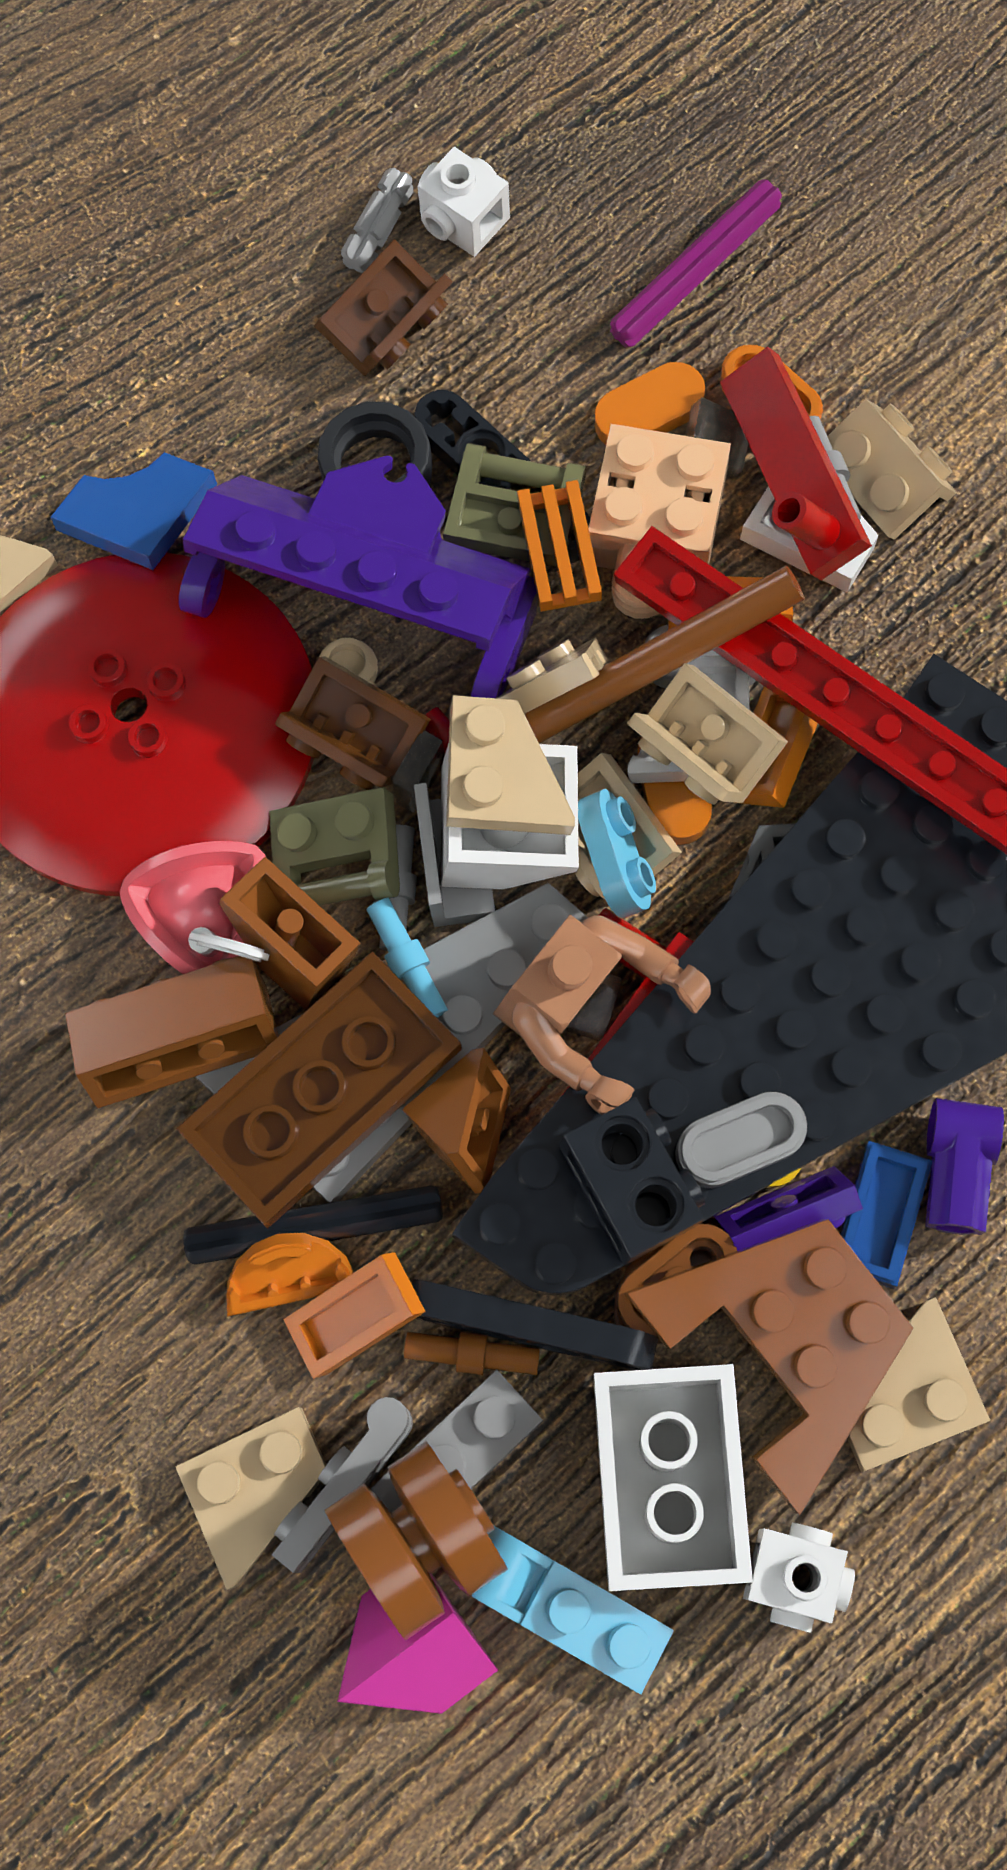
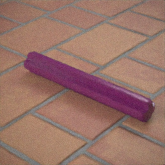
M767 179L757 181L611 319L610 332L614 339L618 340L624 347L635 346L780 208L782 194L778 187L773 186Z

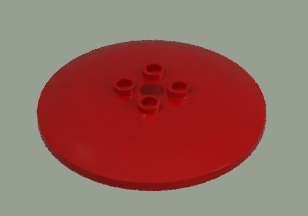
M166 553L154 570L117 555L96 558L72 566L33 587L0 616V844L19 862L58 884L88 893L120 896V889L124 878L144 861L165 851L185 845L211 841L243 842L259 847L271 835L270 811L294 806L305 786L314 758L288 744L286 739L289 733L276 726L275 723L280 713L291 710L312 668L304 646L284 614L266 595L233 572L225 569L219 598L207 618L180 610V587L192 557ZM137 697L147 702L145 713L135 721L123 722L115 717L119 704L128 698Z

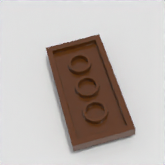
M372 951L176 1129L268 1229L462 1050V1044Z

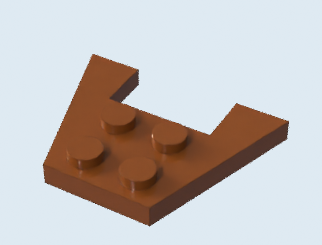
M829 1219L813 1222L624 1292L666 1348L671 1349L712 1314L722 1308L803 1412V1415L752 1456V1458L793 1512L798 1515L804 1510L914 1329Z

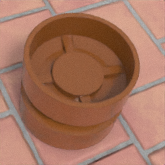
M427 1441L388 1466L390 1479L399 1500L403 1504L402 1506L390 1512L379 1497L363 1483L324 1510L357 1568L405 1641L445 1614L442 1600L430 1576L431 1573L442 1567L460 1590L470 1597L508 1570L488 1536L495 1528L457 1468L448 1473Z

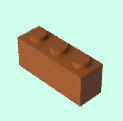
M241 956L221 959L210 966L173 978L161 979L149 986L112 998L100 999L88 1006L65 1013L75 1073L97 1109L256 1057L279 1036L268 989L254 960Z

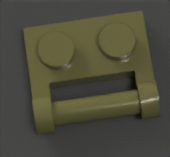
M468 443L464 451L443 532L444 541L474 551L530 561L518 505L517 491L479 484V482L484 477L536 488L554 484V489L566 488V482L578 480L582 496L586 466L568 462L566 468L510 458L487 453L486 446ZM566 504L558 507L568 549L573 525L569 507ZM545 508L534 510L545 565L557 567Z
M376 788L270 811L272 863L319 906L367 896H373L379 901L384 898H395L399 895L400 877L394 794L386 788ZM371 859V864L368 866L367 871L301 884V873Z

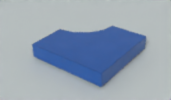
M164 452L150 466L129 476L102 479L83 475L50 518L56 531L154 570L196 514L207 490L217 486V482L212 470Z

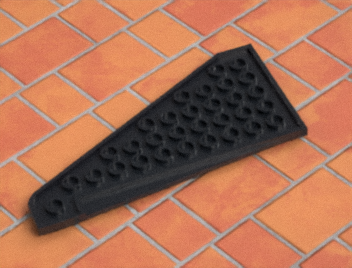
M933 654L903 698L1007 768V701L939 656ZM857 752L678 960V965L682 969H685L690 964L709 980L710 996L698 1012L692 1013L681 1001L672 986L665 983L662 985L657 984L591 1061L592 1067L601 1076L622 1081L633 1087L635 1091L629 1100L637 1097L644 1112L653 1108L658 1113L671 1138V1145L665 1147L677 1171H680L675 1156L677 1142L685 1129L701 1118L766 1092L785 1094L794 1099L804 1111L807 1120L806 1137L800 1148L790 1157L716 1188L700 1187L705 1199V1205L699 1207L704 1217V1220L699 1224L1007 1054V855L860 752ZM569 1087L491 1177L452 1233V1237L522 1287L542 1295H566L577 1292L624 1266L559 1147L563 1135L601 1116L588 1104L586 1100L588 1092L584 1089L576 1091ZM611 1133L602 1138L603 1153L611 1162L626 1165L636 1160V1145L627 1135ZM645 1192L637 1196L635 1208L643 1222L651 1226H662L668 1223L670 1208L667 1201L661 1195L654 1192Z

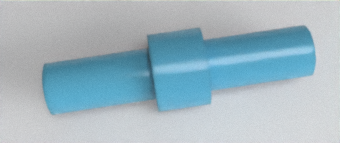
M389 898L373 903L366 910L388 950L384 958L390 970L400 980H404L407 988L437 1018L442 1016L444 1012L448 1011V1008L426 969L430 961L419 940L410 939Z

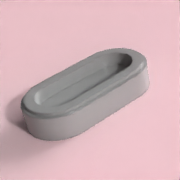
M766 1092L690 1124L682 1133L676 1145L675 1156L679 1170L688 1169L700 1187L716 1188L780 1162L796 1152L806 1137V1116L800 1105L785 1094Z

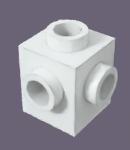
M453 147L439 163L434 162L429 165L419 180L417 187L421 221L426 229L436 238L443 241L448 239L474 257L510 219L508 182L499 177L487 162L480 158L472 159L456 147Z
M797 1523L791 1524L789 1535L765 1528L759 1529L751 1561L753 1582L746 1583L743 1599L773 1607L770 1622L811 1633L814 1619L832 1623L835 1610L846 1612L853 1590L855 1570L844 1567L848 1551L830 1547L833 1536L830 1532ZM799 1564L804 1565L810 1573V1583L802 1591H799L792 1581V1573Z

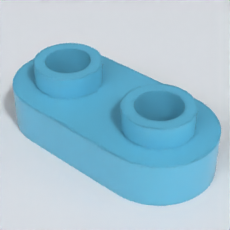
M607 789L581 798L578 801V820L607 904L620 918H626L647 910L651 904V894L656 891V881L648 862L639 856L632 835L636 831V821L630 805L623 797L619 796L616 798Z

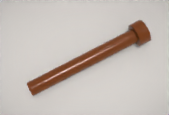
M786 565L609 662L598 671L599 675L594 679L525 713L538 743L546 741L682 667L684 663L687 664L802 602L805 600L803 592L794 574Z

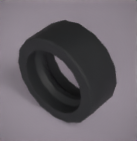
M366 401L345 408L329 421L319 439L317 460L322 481H324L328 472L341 469V459L347 450L357 442L376 437L390 438L402 443L408 449L410 463L416 465L428 485H431L433 464L430 443L425 429L408 410L390 402ZM406 473L397 479L395 483L405 480Z

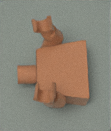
M569 915L511 987L493 1012V1015L522 1037L542 1067L574 1090L580 1091L584 1089L587 1091L586 1100L596 1112L603 1115L629 1101L635 1089L622 1081L601 1076L586 1057L566 1045L560 1034L618 961L623 958L653 982L659 985L665 983L672 986L681 1001L694 1014L698 1012L709 998L711 988L707 977L695 967L688 964L685 969H682L678 965L679 961L676 957L626 927L604 916L594 915L581 923L575 917Z

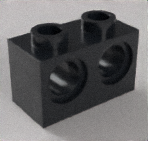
M637 1097L563 1135L559 1145L624 1266L695 1228L704 1220L699 1207L705 1205V1199L699 1185L688 1169L684 1168L677 1171L665 1147L671 1145V1138L662 1119L653 1108L644 1112ZM611 1133L627 1135L636 1145V1160L626 1165L611 1162L603 1153L602 1138ZM645 1192H654L661 1195L667 1201L670 1208L668 1223L662 1226H651L643 1222L635 1208L637 1196Z

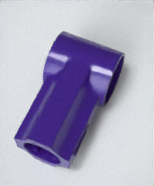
M934 1098L928 1121L926 1152L927 1156H932L925 1227L936 1229L939 1232L959 1235H982L986 1232L992 1165H996L1003 1139L1004 1111L1002 1107Z

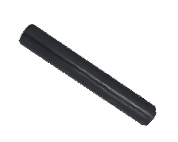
M429 1185L288 1210L268 1229L256 1216L189 1227L184 1230V1251L187 1260L197 1265L240 1257L254 1243L276 1234L306 1233L328 1241L437 1223L443 1218V1208L438 1188Z

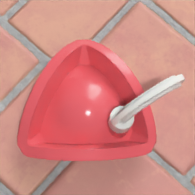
M211 841L185 845L165 851L144 861L124 878L120 889V898L130 921L151 948L180 973L186 974L210 966L221 959L237 956L261 962V960L268 961L269 954L264 953L263 949L245 944L219 904L220 899L262 858L266 857L256 845L234 841Z

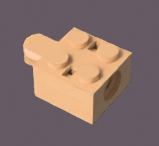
M611 424L588 528L596 566L614 569L615 572L651 526L709 564L726 481L731 443ZM613 573L612 596L615 606L622 613L635 619L650 618L660 614L615 582Z

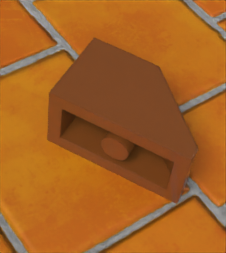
M266 857L262 858L239 880L219 902L245 944L264 950V953L269 954L268 961H256L259 968L306 1011L350 967L360 945V942Z

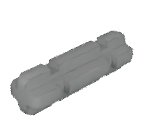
M389 168L384 172L377 185L381 191H375L353 228L357 234H351L341 250L343 264L349 269H355L363 273L378 256L375 250L382 249L402 213L398 207H404L413 193L412 177L408 173L400 172L396 168Z

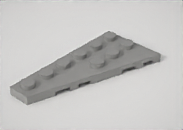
M549 883L424 949L430 961L426 969L448 1008V1011L438 1017V1020L461 1042L462 1050L313 1187L328 1203L338 1202L412 1124L402 1109L472 1049L484 1048L506 1025L494 1016L493 1012L567 917L572 915L581 923L588 918ZM301 1015L278 1026L277 1029L279 1035L283 1033ZM255 1057L196 1076V1079L214 1095Z

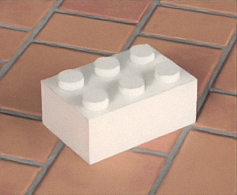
M733 1364L594 1373L608 1591L753 1582Z

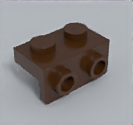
M394 239L317 321L314 327L364 376L378 363L388 370L411 345L403 337L404 334L416 322L425 330L448 305L440 295L453 281L444 273L436 282Z
M323 656L319 657L291 710L280 713L275 725L289 733L286 741L292 747L317 759L323 753L343 765L339 773L345 779L361 788L371 790L375 785L383 788L396 783L431 719L338 663Z

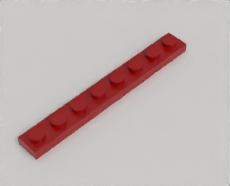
M653 526L649 528L614 572L615 582L676 625L744 589ZM781 613L713 649L714 652L1007 855L1006 767Z

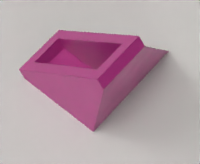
M431 1573L430 1576L442 1600L445 1614L406 1641L398 1632L372 1590H368L361 1596L337 1702L442 1714L497 1672L498 1668Z

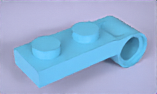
M494 1526L495 1530L489 1533L488 1536L508 1570L471 1596L635 1692L642 1694L674 1630Z

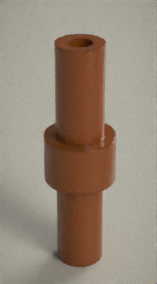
M407 1332L404 1359L456 1365V1372L483 1375L484 1369L537 1375L540 1348L488 1342V1335L461 1332L460 1338Z

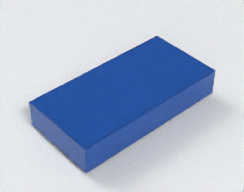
M868 1141L854 1184L863 1209L846 1216L840 1235L880 1285L895 1289L898 1286L932 1160Z

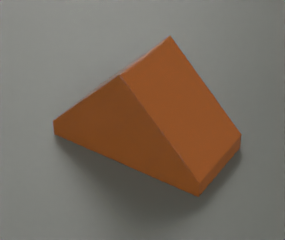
M484 1048L472 1049L402 1109L428 1146L475 1194L481 1193L491 1179L511 1092L510 1085Z

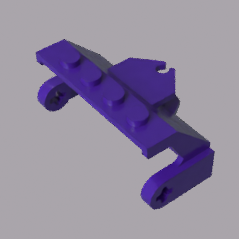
M388 455L328 472L315 499L244 475L230 479L207 490L183 538L184 552L193 554L186 568L180 587V610L203 618H207L211 614L223 585L225 561L475 642L476 648L486 652L478 669L471 697L496 699L505 693L509 683L506 678L514 671L535 619L538 597L534 578L530 576V568L442 540L440 529L445 520L446 510L415 464L408 463L406 465L405 480L397 483L388 481L384 475L392 470L393 458Z

